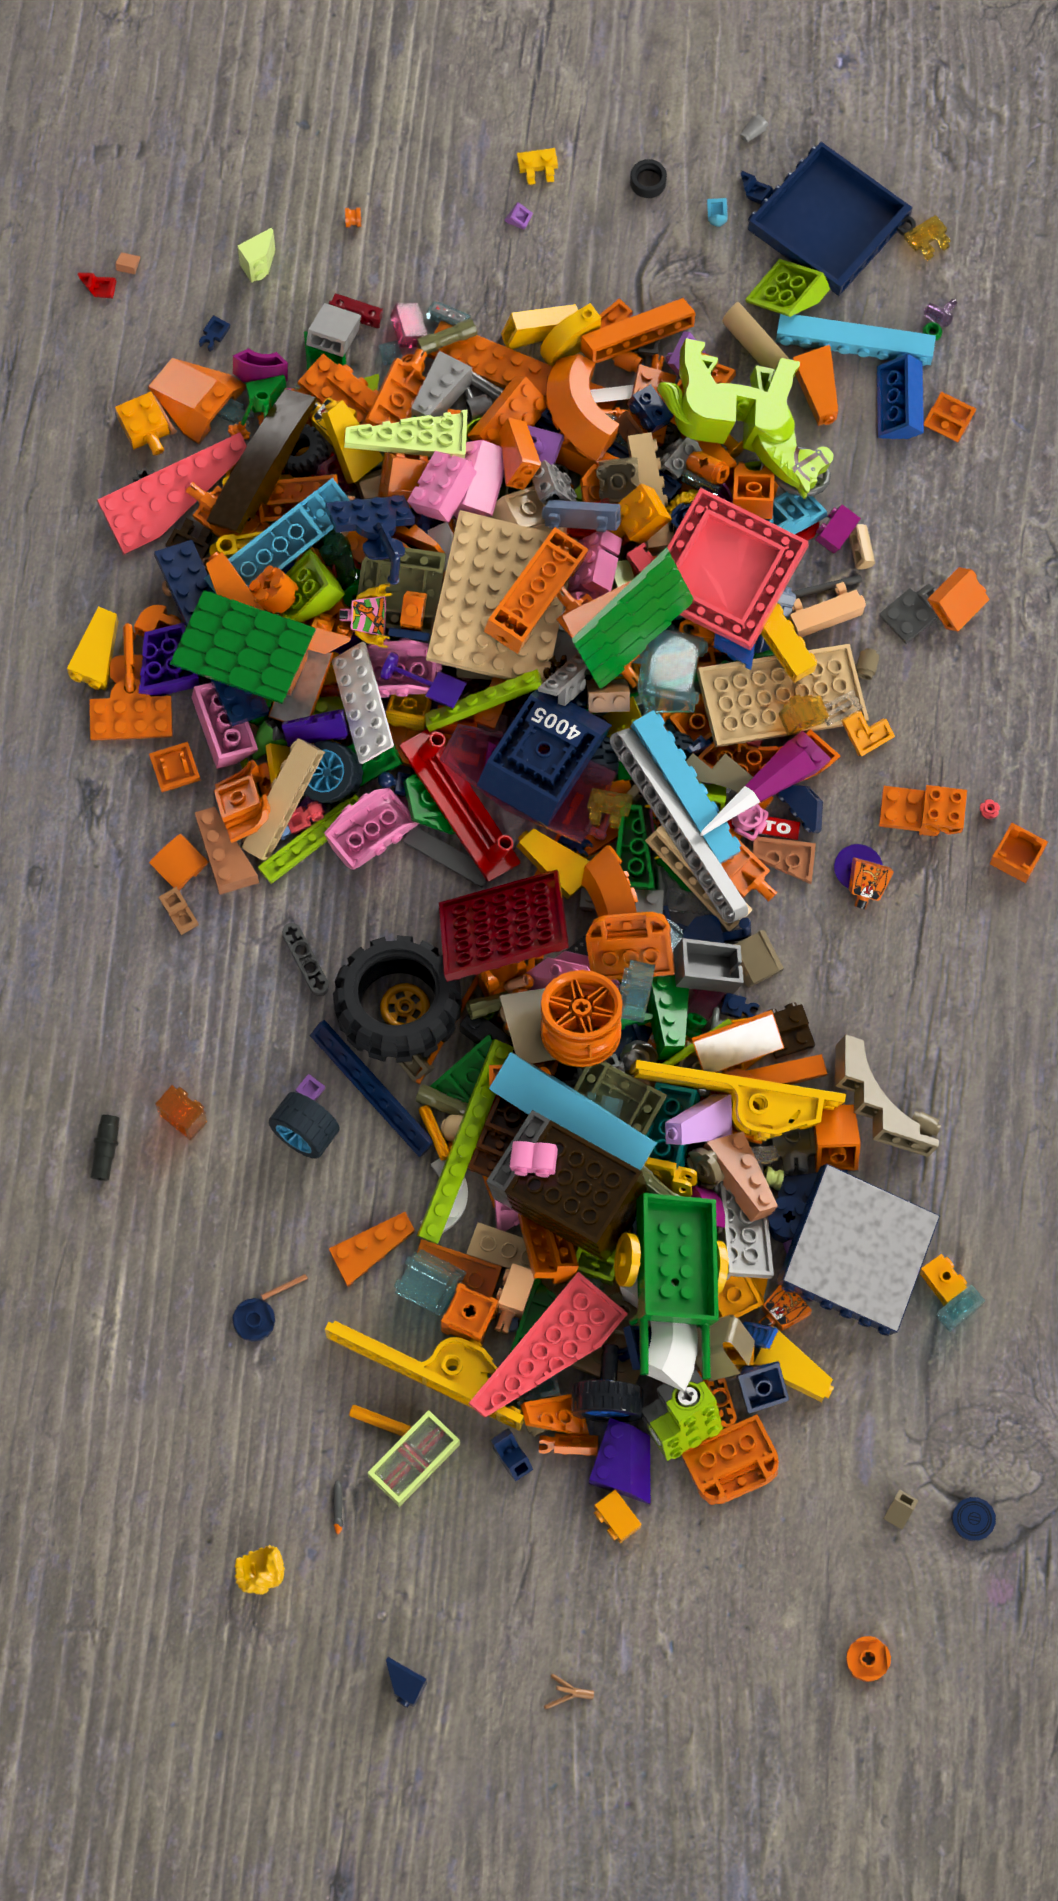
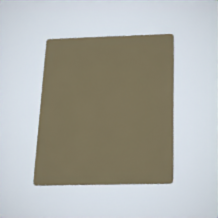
M545 988L500 995L515 1054L530 1064L556 1060L547 1052L541 1039V999Z

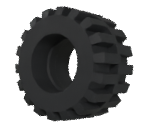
M305 424L284 467L285 472L294 478L311 477L313 474L316 476L319 470L322 471L324 469L323 465L328 462L329 448L315 427ZM309 447L304 454L295 456L300 449Z

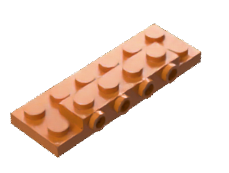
M324 354L318 358L297 383L311 396L316 397L317 401L321 404L327 398L335 401L343 400L346 406L356 411V420L360 425L368 424L365 422V419L379 392L376 389L372 391L364 378L355 377L352 374L353 370L348 365L344 364L342 366L340 363L337 365Z

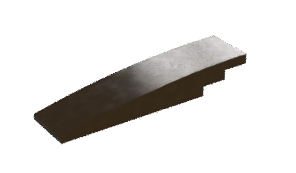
M289 389L283 391L257 429L229 476L207 518L208 523L241 534L248 518L254 519L260 505L267 504L317 401L316 397Z

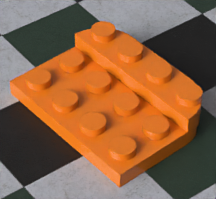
M637 912L604 915L594 919L586 934L590 971L604 975L610 980L675 975L670 937L671 928L666 917L656 912Z
M758 1414L721 1430L718 1435L703 1440L699 1446L690 1448L681 1455L698 1489L699 1495L710 1505L731 1501L770 1483L778 1475V1454Z

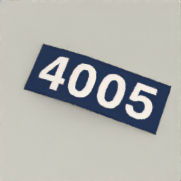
M535 702L525 721L563 739L575 747L579 745L588 729L538 702Z

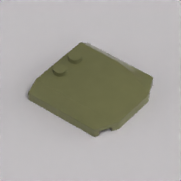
M404 547L405 555L400 557V581L396 585L390 584L387 580L391 567L389 559L372 560L365 557L361 565L357 595L368 588L378 587L381 584H390L385 589L386 593H391V596H385V628L401 629L400 619L404 594L406 591L427 594L422 632L431 634L442 589L446 553Z
M605 1061L585 1067L574 1087V1090L645 1136L667 1098L666 1094Z

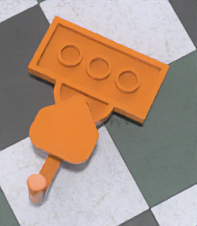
M126 623L123 626L124 655L115 656L110 662V678L116 683L111 690L110 698L89 699L90 739L94 741L173 737L171 696L151 697V695L139 694L143 656L134 655L133 641L136 639V633L132 625Z

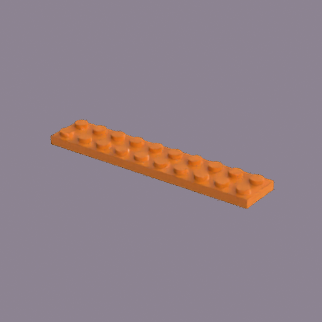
M441 320L434 333L454 325ZM476 335L466 340H459L427 354V357L435 360L438 352L441 351L471 366L473 372L488 382L504 389L513 378L526 376L545 398L547 397L546 385L553 366ZM593 382L589 383L590 390L605 388ZM618 400L596 404L600 409L614 410Z

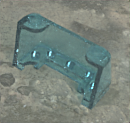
M667 628L646 645L638 680V694L647 713L652 710L656 713L694 712L695 704H698L699 701L698 692H695L693 687L698 657H703L704 653L708 651L707 641H704L703 637Z

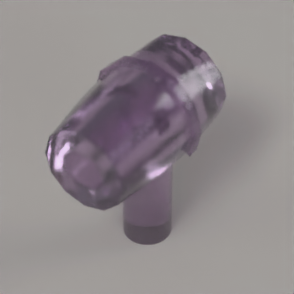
M951 299L943 308L929 303L924 310V315L933 322L947 327L953 319V314L950 311L957 305V301Z

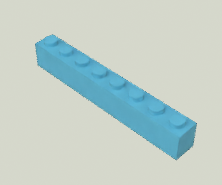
M780 314L776 342L786 346L797 345L802 348L817 349L830 345L831 351H837L841 354H857L861 357H877L880 360H893L909 354L922 361L923 366L931 365L936 335L802 315L788 317Z
M652 710L635 720L630 727L635 731L701 833L717 816L719 809L714 801L709 800L707 796L708 791L704 784H699L696 779L697 773L692 766L689 767L686 763V755L681 748L678 749L674 742L676 740L671 731L667 732L665 729V722L662 716ZM727 822L703 835V838L720 864L741 851L739 848L741 847L740 842L735 836L732 837L730 834V827Z

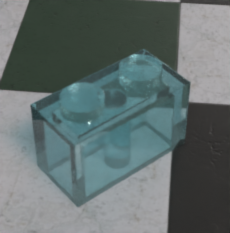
M971 1284L941 1308L936 1317L951 1332L982 1307L986 1300Z

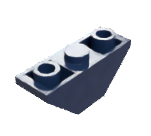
M792 785L776 794L782 802L786 801L790 806L789 810L795 817L799 816L803 821L802 826L809 833L821 832L823 801L811 787Z

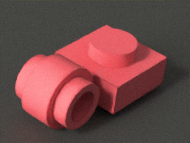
M314 801L307 805V809L303 806L296 808L288 823L291 834H297L312 825L310 819L312 821L323 819L325 812L322 804Z

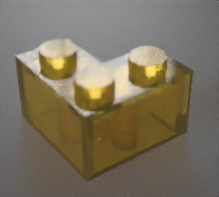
M796 695L790 698V702L784 704V708L778 713L787 735L823 724L829 718L820 695L816 697L812 695L803 697Z

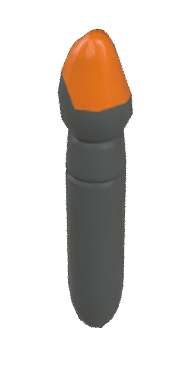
M337 1480L334 1484L333 1525L336 1534H339L343 1528V1520L341 1519L342 1485Z

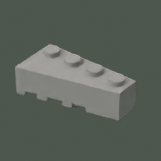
M439 351L411 407V418L414 415L417 417L427 415L433 417L443 416V413H446L472 384V367Z

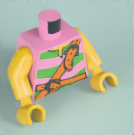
M381 584L378 587L368 588L358 594L356 600H352V609H340L339 614L340 621H351V630L355 631V635L367 644L377 645L382 648H388V646L384 645V640L386 638L390 639L389 636H385V596H391V593H386L385 589L390 584Z

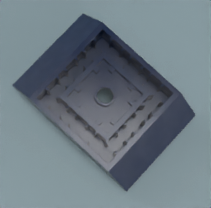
M537 689L530 694L486 762L477 787L548 827L612 725L571 701L566 706L558 704V695L554 696L539 692ZM535 702L588 728L577 747L525 721ZM546 745L550 748V751L547 754H541L538 751L539 747Z

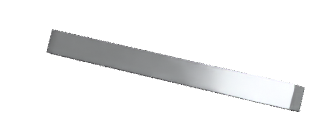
M627 728L612 734L610 737L611 747L723 920L727 923H732L746 917L748 914L746 902L703 836H700V831L635 731Z

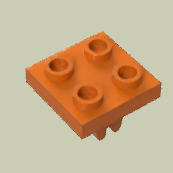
M188 742L149 753L161 793L201 781Z

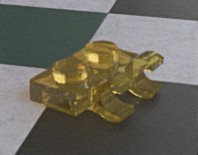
M936 215L904 234V239L916 252L921 249L923 256L928 261L934 257L933 252H935L934 247L929 243L936 239L939 247L944 251L950 247L948 243L951 242L950 238L945 234L947 227Z
M592 788L587 805L588 810H591L589 816L591 824L599 825L602 813L611 814L609 819L610 827L619 829L622 816L628 817L633 796Z

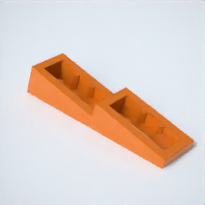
M415 524L410 529L405 526H397L392 536L422 550L445 553L434 539Z
M822 1054L746 1070L757 1080L788 1085L828 1075Z

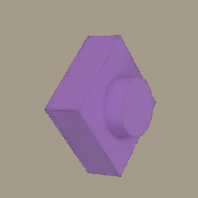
M308 1074L295 1091L316 1101L325 1090V1086Z

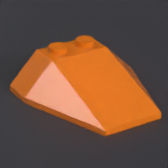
M172 358L150 383L148 388L157 397L162 407L181 432L197 444H200L211 431L210 422L230 398L234 401L237 400L246 389V384L230 374Z

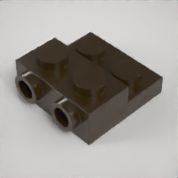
M796 1002L787 1004L785 1009L781 1011L770 1009L773 1012L784 1045V1049L773 1052L775 1059L815 1047V1042L808 1026L809 1021L802 1004L797 1005Z

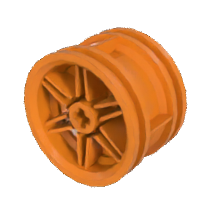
M577 970L561 974L547 985L541 999V1039L547 1052L559 1062L575 1067L593 1066L608 1059L620 1044L622 1029V997L615 984L599 973Z

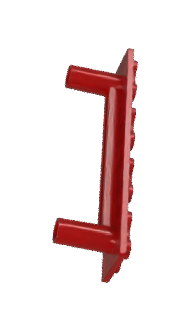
M427 729L400 744L399 748L486 881L490 882L521 863L512 849L513 840L510 836L501 833L445 748L444 735L440 732H429Z

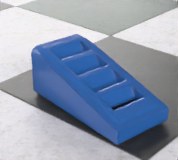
M743 1322L744 1327L755 1340L754 1348L769 1349L778 1329L757 1323Z

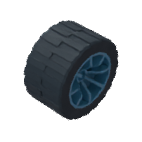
M317 741L312 744L325 751L304 795L314 801L337 805L352 798L358 792L363 781L362 764L359 763L357 754L349 747L332 741Z
M296 1092L288 1093L268 1120L270 1128L280 1140L296 1152L312 1159L320 1158L340 1131L339 1124L331 1113L308 1096Z

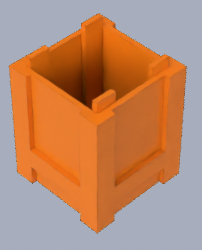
M384 452L378 497L404 495L407 501L415 486L419 487L417 482L430 461L428 456Z
M459 1283L452 1301L441 1320V1332L447 1335L452 1334L467 1341L473 1339L483 1346L484 1336L488 1327L498 1313V1300L468 1289L466 1285ZM470 1306L474 1307L473 1311L476 1314L467 1317L464 1309H469Z

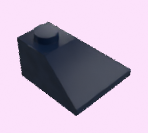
M387 1657L386 1664L394 1695L398 1698L396 1702L406 1708L409 1705L415 1707L427 1685V1679L392 1658Z

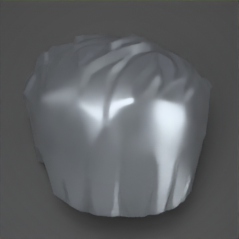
M640 1040L632 1041L625 1045L620 1054L625 1070H630L631 1064L636 1060L656 1063L659 1058L656 1049L652 1045Z

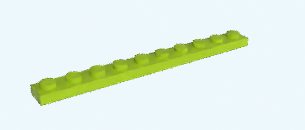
M494 1039L492 1041L417 1234L418 1237L435 1244L439 1243L496 1096V1093L489 1089V1065H503L510 1052L512 1053L514 1047Z

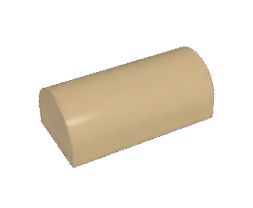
M857 524L849 535L856 569H867L875 565V559L867 526Z

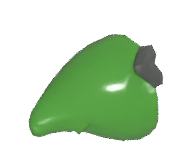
M274 719L271 721L264 720L256 733L255 742L258 751L252 754L255 760L266 754L265 746L269 743L282 746L287 745L284 733L279 730L281 726L276 724Z

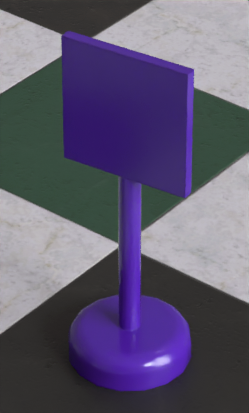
M391 652L388 655L381 671L380 677L382 679L389 680L394 672H398L430 686L425 697L454 709L467 683L440 671L437 673L434 681L431 682L397 667L399 661L398 654Z

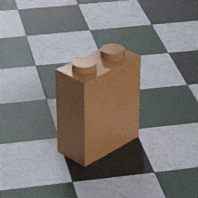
M613 679L601 690L595 680H586V698L590 713L630 711V691L626 679Z

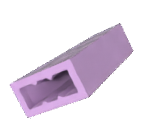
M712 1094L665 1122L666 1144L685 1145L732 1135L731 1095Z

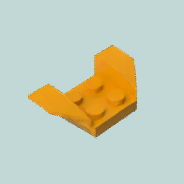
M730 1276L725 1283L724 1289L718 1294L719 1318L728 1315H734L736 1318H739L764 1304V1294L768 1279Z

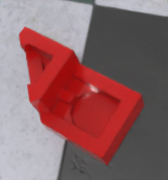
M78 273V277L94 297L113 299L117 283L114 277H96L94 273Z

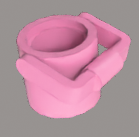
M756 804L733 817L734 832L754 841L767 825L768 812ZM755 828V832L753 835L747 833L748 831Z

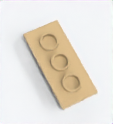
M479 1222L477 1223L466 1253L467 1255L511 1269L512 1263L531 1269L524 1238Z

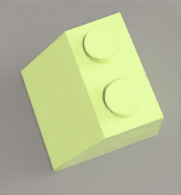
M272 228L237 246L240 266L251 283L256 280H262L269 274L275 254L274 232Z

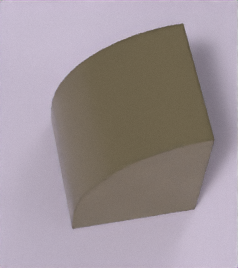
M899 1490L883 1519L903 1529L919 1500Z

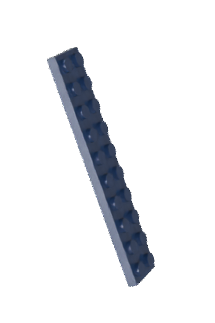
M192 540L154 552L155 559L186 627L203 590L216 594L204 579L208 574ZM210 679L231 727L269 715V708L264 697Z

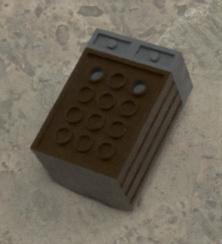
M534 1110L530 1112L486 1181L494 1200L602 1261H606L613 1254L619 1238L625 1232L628 1225L630 1226L636 1217V1199L643 1193H647L646 1182L641 1170ZM513 1141L555 1144L558 1148L555 1174H550L549 1177H539L536 1173H528L526 1176L516 1175L510 1168Z

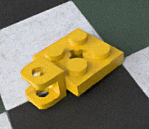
M648 1157L644 1166L653 1172L659 1181L679 1196H692V1186L697 1184V1172L695 1170L681 1166L676 1168V1163Z

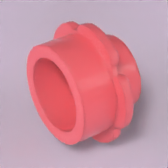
M988 799L981 803L980 811L984 818L992 819L998 816L1000 806L997 802Z

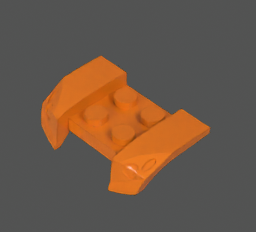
M254 760L248 761L247 765L240 772L215 784L216 789L214 793L231 843L257 832L269 818L270 805L267 796L264 794L260 799L256 783L262 777Z

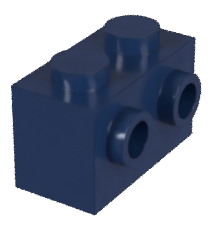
M651 384L633 394L627 403L630 411L640 420L641 426L648 433L652 432L653 434L665 427L674 416Z

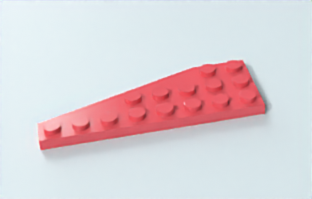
M241 433L235 434L97 500L123 555L160 538L197 502L196 499L185 492L188 486L191 487L190 484L192 482L207 492L239 461L247 447Z
M578 1272L468 1404L486 1418L600 1348L628 1313Z

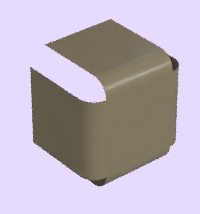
M734 1315L720 1317L719 1321L710 1326L711 1379H708L709 1381L741 1374L725 1353L723 1342L731 1343L749 1366L755 1340L741 1321ZM697 1328L698 1356H696L695 1365L702 1374L701 1330Z

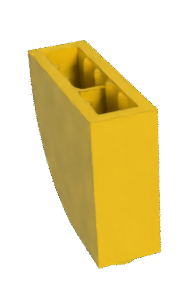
M589 303L566 317L546 336L541 345L540 355L547 364L554 366L558 359L581 352V336L601 329V317L592 304Z

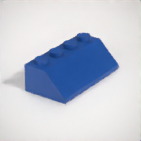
M909 354L877 366L878 438L910 439L924 433L923 362Z

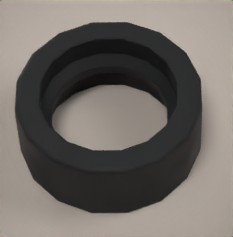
M644 159L633 166L630 175V186L633 192L643 198H654L664 191L667 182V172L660 162L653 159ZM652 171L659 175L660 181L654 186H644L637 181V176L641 172Z

